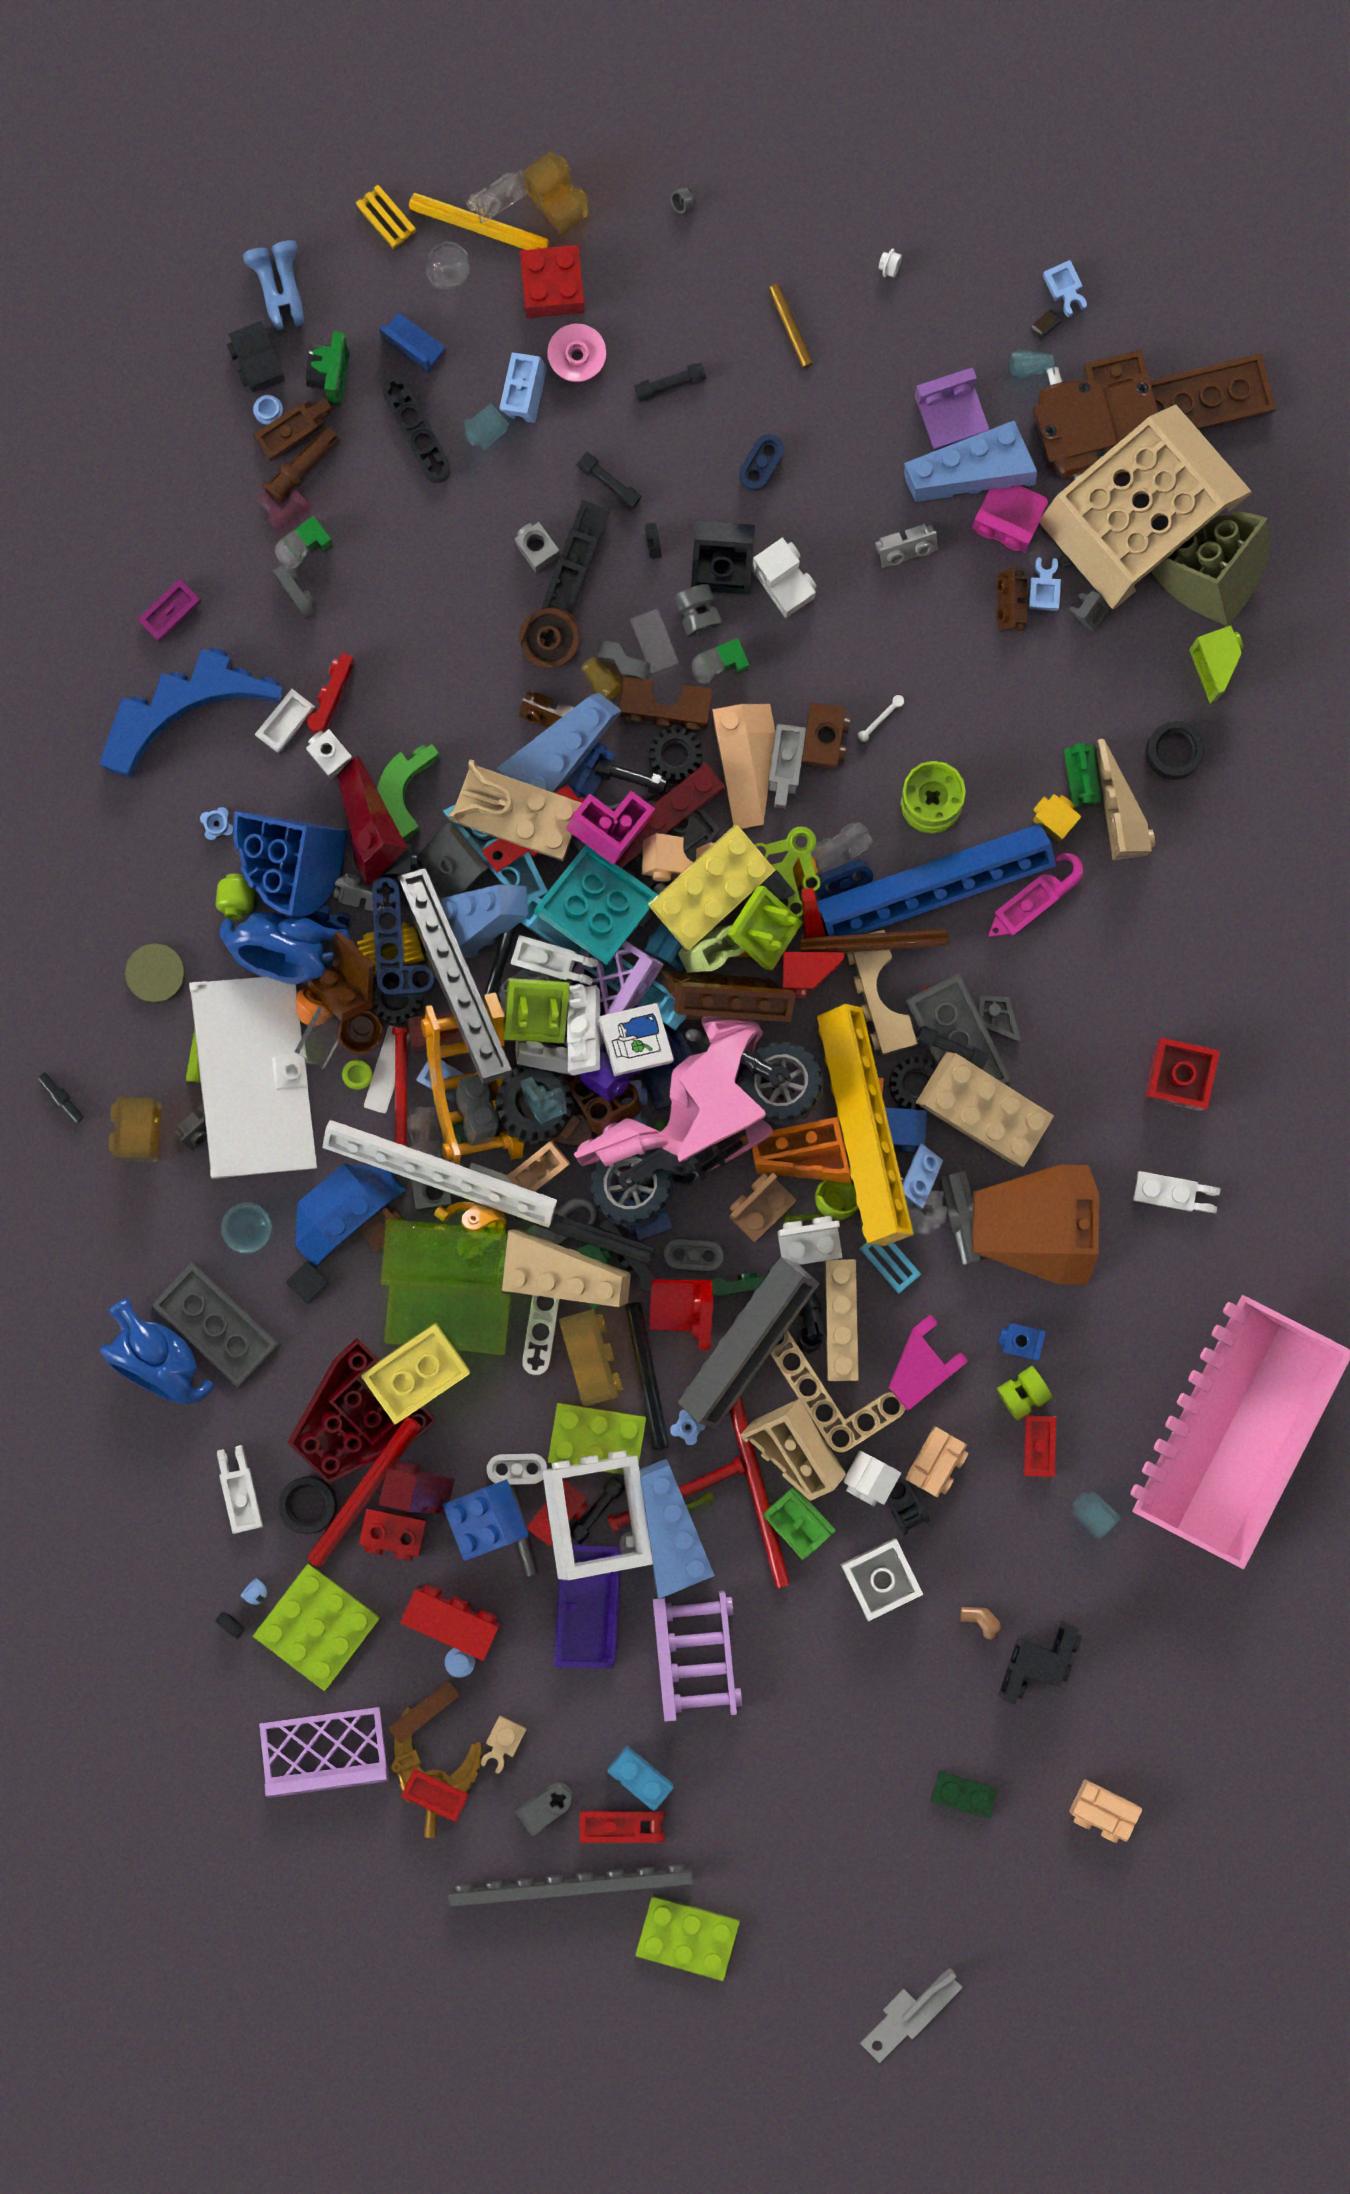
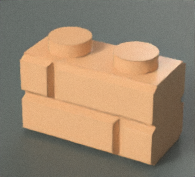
M934 1426L905 1479L937 1498L940 1492L945 1495L954 1480L949 1477L954 1467L961 1468L968 1456V1452L965 1451L967 1444Z
M1085 1779L1069 1812L1075 1816L1073 1822L1089 1830L1093 1825L1103 1830L1101 1836L1117 1843L1119 1839L1125 1842L1128 1841L1142 1812V1808Z

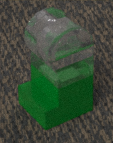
M312 516L277 543L275 554L279 563L285 568L289 566L295 568L300 565L304 556L318 546L325 552L333 546V543L316 518Z
M736 638L697 655L692 661L691 671L695 680L700 683H708L717 674L734 667L738 674L748 671L749 663L739 639Z

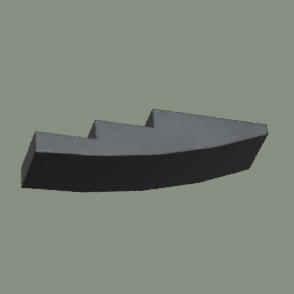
M586 500L581 501L573 527L569 531L561 557L558 559L541 609L556 607L572 614L608 520L610 509Z

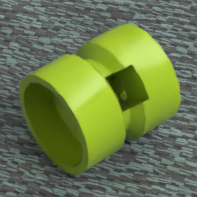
M1033 1366L1019 1373L1017 1381L1010 1379L996 1388L1004 1404L1017 1421L1031 1413L1033 1405L1040 1407L1053 1399L1047 1385ZM1023 1389L1027 1398L1021 1400L1018 1392Z

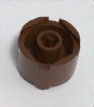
M549 607L533 612L524 620L520 628L519 641L525 656L530 662L539 667L554 668L570 662L577 655L582 644V631L579 622L571 613L561 608ZM553 630L555 631L554 636L558 639L557 642H552L548 645V639L544 637V634L550 633Z

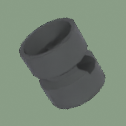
M709 584L694 586L674 596L679 614L685 616L682 624L687 637L701 636L723 625L718 608L712 607L715 599Z

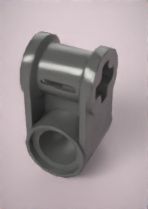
M563 1782L553 1783L539 1794L526 1800L514 1812L530 1835L534 1836L570 1808L573 1798L572 1790ZM554 1792L557 1795H565L563 1804L559 1801L555 1803L552 1801Z

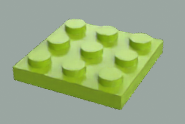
M308 1563L253 1637L325 1692L381 1617Z

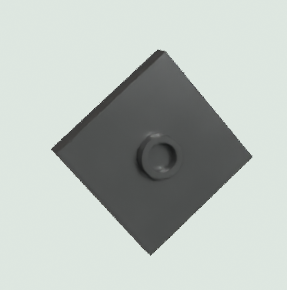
M452 822L444 825L418 854V860L448 897L465 893L489 868Z

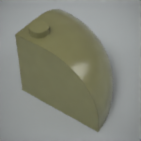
M1232 512L1231 515L1215 516L1151 572L1161 586L1180 603L1202 616L1229 626L1251 597L1263 573L1270 547L1268 518L1245 512Z

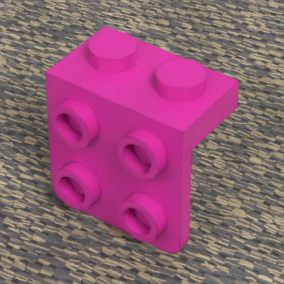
M1020 485L1004 489H989L971 529L975 530L982 537L993 538L1002 542L1011 550H1020L1025 553L1048 504V500L1046 497Z

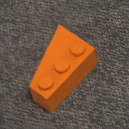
M838 1117L773 1130L769 1137L751 1149L756 1173L758 1174L765 1173L771 1175L774 1173L777 1176L851 1183L850 1170Z

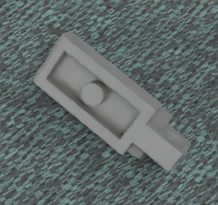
M777 724L768 782L770 784L769 791L776 792L775 808L786 809L788 793H796L806 734L805 727Z

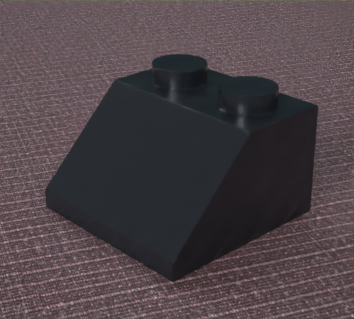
M696 520L691 588L709 584L713 592L750 594L755 525Z

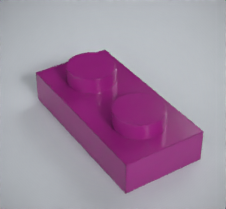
M179 578L137 620L160 642L202 601Z

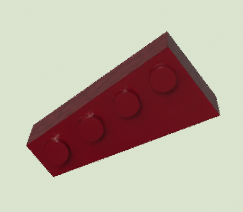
M405 1461L396 1463L395 1466L387 1468L379 1505L407 1512L445 1514L442 1504L450 1501L455 1479L419 1471L420 1465Z

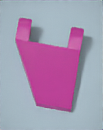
M929 1315L912 1328L888 1387L907 1411L968 1361L962 1353H959L944 1365L922 1336L937 1325V1321L932 1315Z

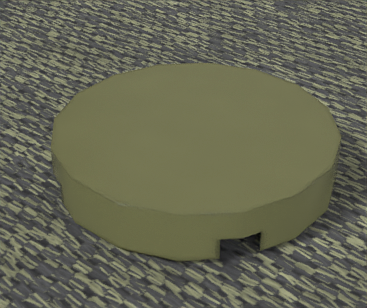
M157 943L143 945L134 951L128 959L125 969L126 982L132 993L143 1001L151 1003L165 1002L173 998L184 985L186 975L184 962L177 952L166 945Z

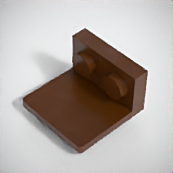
M341 931L334 933L333 967L325 970L323 976L308 981V988L343 1022L372 1008L374 964L369 957L365 956L356 947L351 939H348Z

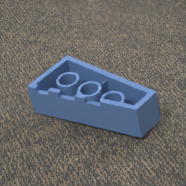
M1011 421L904 463V478L914 501L920 502L953 497L954 494L961 493L977 494L981 493L982 490L1004 489L1018 485H1025V487L1036 485L1037 470L1015 421Z
M600 692L593 694L496 769L505 776L555 793L566 784L622 711Z
M667 1459L639 1470L653 1559L652 1567L655 1589L658 1599L715 1576Z

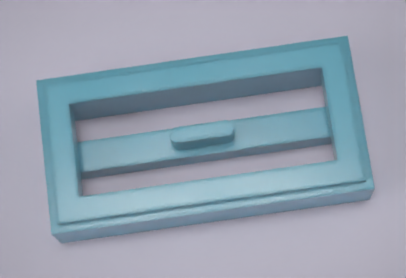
M866 1242L859 1248L860 1251L898 1294L921 1275L894 1242L888 1244V1246L912 1273L909 1278L880 1245L867 1244ZM871 1246L875 1248L903 1281L902 1284L899 1285L869 1251Z

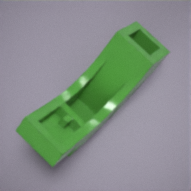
M433 744L428 747L425 745L418 747L410 754L412 758L407 761L402 752L398 753L386 766L378 783L377 791L404 842L421 831L406 809L405 793L409 783L418 774L441 758Z

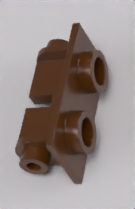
M1010 568L999 573L996 581L999 606L996 618L999 622V632H1004L1013 628V631H1025V625H1028L1027 604L1017 603V599L1027 598V577L1024 576V571H1015V568Z
M536 691L534 693L527 692L525 699L523 698L519 717L524 718L529 723L549 728L574 707L559 702L556 710L551 709L554 699Z

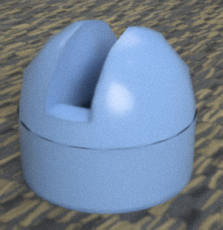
M255 1578L244 1589L241 1597L250 1604H261L262 1602L258 1596L261 1595L266 1598L267 1588L258 1578Z

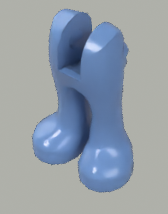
M293 240L282 241L271 247L282 283V294H279L276 287L269 250L267 248H255L243 254L245 264L253 269L259 277L268 316L276 331L284 330L283 316L279 310L281 306L290 304V313L296 327L304 324L303 305L293 270V261L298 253L297 242Z

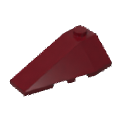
M355 756L337 774L354 862L365 884L370 886L408 848L360 756Z

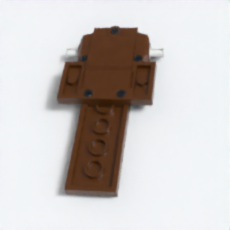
M1141 349L1084 363L1083 369L1086 380L1079 382H1062L1059 367L1048 369L1046 372L1048 373L1050 386L1045 387L1039 393L1038 404L1034 406L1032 413L1046 467H1052L1060 478L1076 480L1149 416L1173 405H1177L1198 430L1275 412L1276 405L1262 353L1150 380ZM1121 472L1116 475L1115 479L1128 476L1130 474L1127 472Z

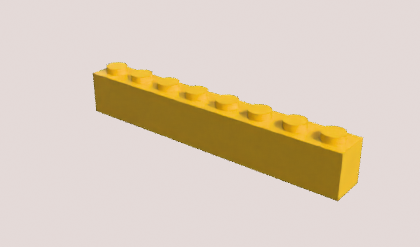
M844 1004L817 1016L819 1024L818 1033L823 1042L824 1059L831 1078V1091L835 1096L838 1110L837 1117L841 1124L844 1137L843 1143L850 1164V1176L854 1182L857 1195L856 1204L860 1210L863 1222L862 1231L867 1244L886 1246L914 1234L863 1008Z

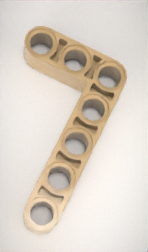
M788 1330L784 1333L782 1343L776 1345L770 1353L828 1446L834 1451H848L898 1419L904 1413L905 1408L893 1393L887 1392L844 1419ZM789 1353L796 1354L800 1360L799 1367L794 1371L787 1370L783 1365V1359ZM804 1379H811L815 1382L816 1390L811 1396H804L799 1390V1385ZM889 1397L895 1398L899 1403L898 1411L892 1415L886 1414L883 1410V1402ZM822 1404L829 1405L832 1409V1416L826 1422L819 1421L815 1415L817 1407ZM864 1413L870 1414L874 1420L873 1427L868 1431L861 1430L857 1425L859 1416ZM837 1430H844L848 1434V1442L843 1447H836L832 1442V1435Z

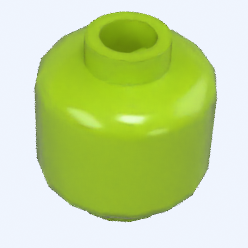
M228 874L226 878L218 883L215 906L218 911L224 913L225 918L240 920L242 916L252 913L256 889L249 886L244 875Z

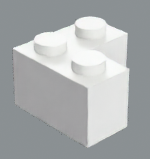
M782 537L753 557L752 572L784 617L787 618L815 599L816 592L814 589L817 586L808 573L803 575L800 571V561L798 558L801 556L792 542L787 544Z

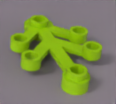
M803 826L796 827L789 832L787 839L769 844H755L756 847L763 846L766 849L765 858L770 854L788 851L782 862L772 864L773 868L778 870L796 892L787 898L788 909L795 902L802 906L792 869L798 858L805 875L802 881L803 887L805 889L808 888L806 880L809 877L817 879V885L813 888L814 891L820 887V878L815 874L810 854L815 849L816 837L809 828ZM798 836H805L807 838V844L804 847L796 845L795 840ZM801 910L800 913L795 914V915H796L797 917L802 916V915H803L802 910Z

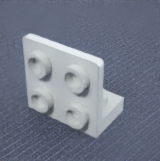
M832 1216L815 1218L812 1220L813 1225L802 1226V1221L784 1223L783 1229L777 1232L781 1257L798 1265L843 1258L838 1232L840 1223L839 1220L832 1221Z

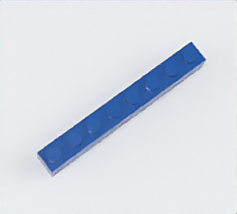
M1039 823L817 901L825 933L827 936L864 934L1055 867L1056 863L1052 844Z

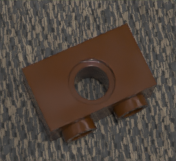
M810 702L801 766L836 771L838 763H844L846 746L840 744L842 734H848L850 716H845L846 707ZM828 730L833 733L835 739L833 742L825 744L819 740L818 734L821 731Z

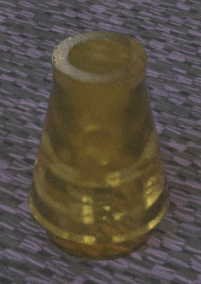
M595 657L590 658L582 665L581 669L586 674L595 693L600 692L610 701L622 691L621 678L599 663Z

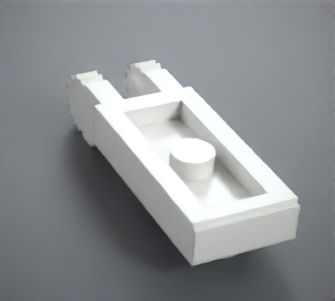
M519 935L510 964L566 981L571 979L592 985L593 979L590 976L572 973L575 961L583 963V965L588 967H597L598 960L578 955L577 952Z
M1138 1171L1132 1201L1188 1212L1195 1210L1216 1214V1206L1208 1203H1194L1196 1192L1216 1196L1220 1195L1221 1189L1200 1185L1195 1181Z
M243 1445L235 1447V1455L240 1470L229 1472L228 1456L225 1450L217 1451L221 1475L219 1476L233 1534L264 1527L251 1469L248 1468Z

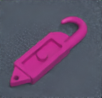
M1067 852L1055 856V862L1068 860L1072 863V874L1062 882L1050 874L1040 875L994 912L995 918L988 937L1008 934L1013 937L1075 887L1082 879L1084 872L1080 859L1074 854ZM993 929H997L998 933H994Z

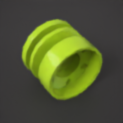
M938 761L921 763L912 769L905 779L900 802L902 814L908 824L919 832L929 834L944 832L953 826L961 814L966 790L963 778L955 768L947 763ZM927 798H938L937 804H926Z

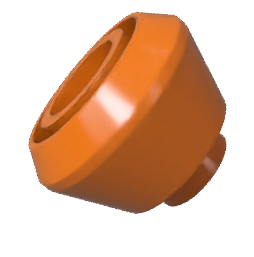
M308 987L297 992L296 1014L304 1024L310 1026L321 1024L333 1013Z

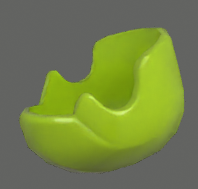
M823 1180L818 1185L815 1193V1203L823 1216H832V1220L842 1221L851 1217L858 1209L856 1204L857 1195L852 1183Z

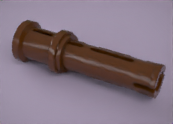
M326 426L289 464H282L279 467L280 471L268 483L264 482L261 485L262 488L275 502L281 504L283 497L294 486L298 487L301 484V477L340 440L339 437L336 436L332 429Z

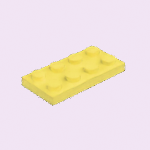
M734 825L655 897L648 906L686 950H690L750 895L757 886L763 883L775 869L738 825Z

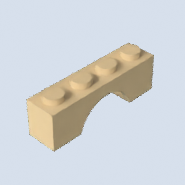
M883 929V930H879V931L872 932V933H869V934H873V933H885V931H884V929ZM890 949L845 952L849 965H855L857 976H853V981L857 993H863L866 1004L861 1005V1007L863 1008L865 1021H871L874 1033L870 1034L874 1051L879 1050L881 1056L915 1047L917 1042L909 1015L898 1014L888 1009L880 1000L877 992L878 974L892 959Z
M856 1259L825 1260L827 1381H858Z

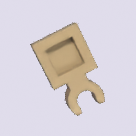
M500 1715L486 1742L493 1749L483 1756L481 1765L485 1766L488 1759L495 1758L498 1761V1767L495 1772L499 1774L504 1767V1754L506 1753L513 1757L527 1728Z

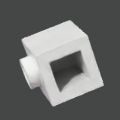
M329 729L325 733L319 731L308 741L310 745L306 747L309 754L331 780L353 759Z

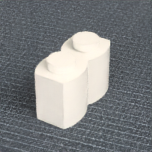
M859 1450L842 1482L849 1485L846 1489L847 1492L875 1507L877 1501L883 1505L885 1504L901 1472Z

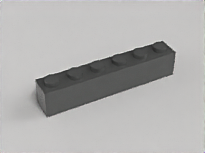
M780 1257L777 1263L771 1267L770 1273L760 1287L754 1291L746 1307L737 1315L729 1331L721 1338L712 1355L704 1362L695 1379L687 1386L678 1404L699 1424L717 1429L820 1283L797 1263Z

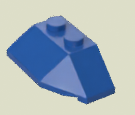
M342 1164L298 1202L295 1246L311 1265L316 1268L355 1235L361 1227L376 1216L384 1206L388 1207L401 1196L406 1189L390 1171L375 1166Z

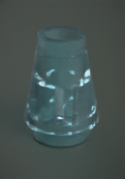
M1018 349L1009 355L1010 375L1012 377L1017 376L1018 379L1046 373L1050 368L1054 369L1052 353L1047 354Z

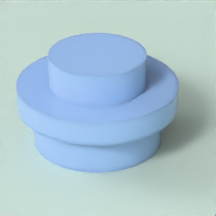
M264 395L256 400L253 412L260 423L268 425L283 415V406L277 397Z
M455 1648L447 1653L445 1667L452 1676L458 1678L465 1677L474 1669L475 1658Z

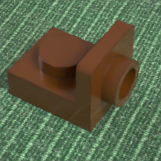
M384 1206L359 1231L375 1251L379 1253L406 1231L402 1226L406 1221L395 1207L390 1211Z

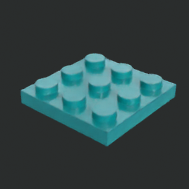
M585 845L535 907L533 913L608 965L651 910L648 904L658 894L616 864H611L589 846Z

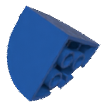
M235 811L233 822L235 850H239L243 864L240 869L249 886L256 889L260 896L264 898V903L283 914L302 917L318 910L331 895L335 882L340 876L348 831L293 819Z

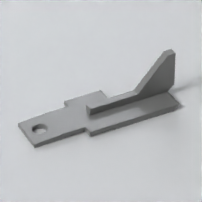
M949 1968L917 2000L903 1988L883 2009L887 2016L860 2044L880 2063L907 2035L913 2040L963 1988L955 1980L957 1977L955 1972ZM874 2041L882 2043L880 2050L877 2051L872 2048Z

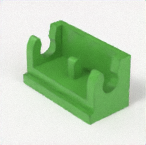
M792 1487L762 1515L802 1560L813 1550L815 1551L836 1531L812 1503L795 1487Z

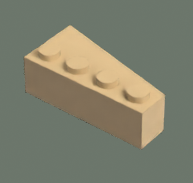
M515 1228L508 1231L502 1291L620 1307L628 1303L631 1273L597 1259L584 1256L570 1248L567 1249L552 1243L553 1241L537 1237L523 1229Z

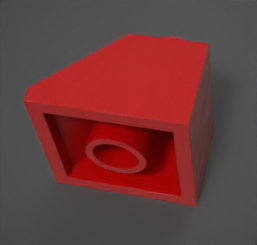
M783 952L781 989L793 990L796 993L795 1000L806 999L807 995H811L842 965L844 953Z

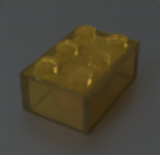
M592 1309L560 1318V1326L583 1407L618 1398V1391L623 1390L619 1373H612L610 1362L615 1361L611 1344H604L602 1333L607 1332L603 1315H596L595 1310Z

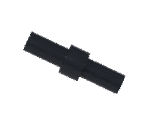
M46 1072L36 1079L51 1096L50 1101L57 1109L61 1108L75 1125L84 1119L82 1113L70 1101L71 1096L64 1088L60 1089Z

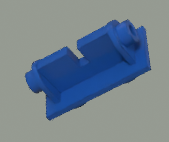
M598 742L566 782L565 786L569 785L577 798L583 796L586 799L589 794L593 796L602 780L600 776L595 775L599 758L613 760L615 753L607 750L605 745Z

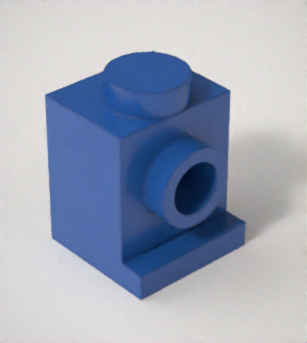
M1008 1323L1007 1328H1001L998 1345L1002 1346V1353L1039 1361L1046 1331ZM1019 1335H1023L1027 1340L1026 1345L1023 1347H1019L1016 1344V1338Z

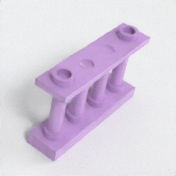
M719 1591L720 1601L672 1606V1603H666L665 1597L660 1599L653 1597L664 1721L676 1720V1713L682 1712V1709L730 1705L731 1715H736V1707L742 1706L741 1688H734L728 1616L733 1615L732 1597H726L725 1591ZM721 1613L722 1632L675 1636L674 1633L668 1634L667 1621H673V1618ZM724 1644L726 1662L688 1666L671 1664L670 1652L676 1651V1648ZM727 1674L729 1692L680 1697V1694H674L673 1682H679L681 1678Z

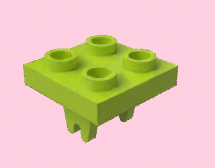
M757 886L727 935L765 970H773L803 922L765 886Z
M508 978L503 1032L504 1040L564 1043L569 982Z

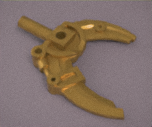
M407 1707L401 1717H403L411 1709ZM412 1734L401 1743L396 1738L394 1739L395 1760L391 1769L397 1773L402 1791L414 1768L423 1772L419 1766L421 1761L417 1751L412 1748ZM481 1743L471 1744L466 1759L452 1775L449 1776L444 1771L437 1769L428 1770L423 1773L466 1792L471 1787V1782L474 1783L477 1778V1769H480ZM426 1809L424 1838H436L438 1814Z

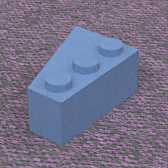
M494 885L441 898L442 908L464 958H475L479 955L478 951L481 948L495 942L494 938L501 933H507L528 916L526 886Z

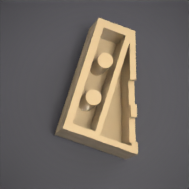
M800 1399L752 1420L740 1435L745 1442L749 1440L762 1452L761 1456L767 1462L771 1460L784 1472L782 1476L810 1501L834 1491L846 1475Z

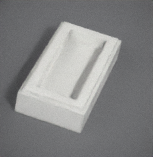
M291 689L255 733V736L280 754L316 708L295 690Z

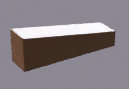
M447 1680L388 1729L397 1741L401 1743L460 1695Z

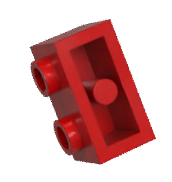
M563 1479L568 1522L572 1517L578 1521L588 1508V1505L584 1503L587 1496ZM546 1501L526 1529L548 1546H551L553 1541Z
M367 1508L359 1545L366 1546L365 1552L383 1555V1550L395 1552V1558L412 1561L413 1556L419 1557L421 1555L428 1520Z

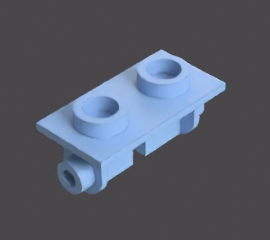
M922 1143L912 1158V1164L902 1185L907 1207L909 1204L914 1203L920 1209H923L943 1162L940 1157Z

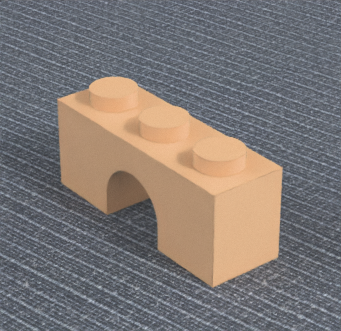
M656 833L644 839L642 875L653 876L654 881L667 882L671 879L675 880L693 863L684 853V838ZM709 842L697 848L696 860L714 843Z

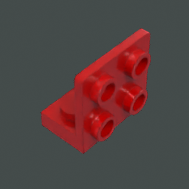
M653 1279L651 1281L649 1329L692 1331V1338H697L698 1350H710L713 1313L712 1280Z

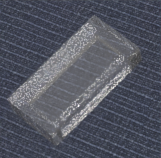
M658 609L630 619L644 659L651 664V676L679 665Z

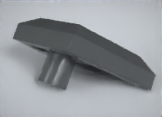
M979 995L978 1012L987 1030L1017 1042L1020 1041L1021 1038L1010 997Z

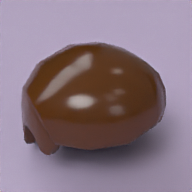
M369 1009L343 1022L340 1020L337 1037L341 1046L351 1054L365 1055L380 1043L383 1037V1025L379 1016Z

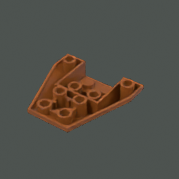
M1059 1164L974 1191L972 1252L1054 1284L1087 1285L1099 1255V1192L1089 1165Z

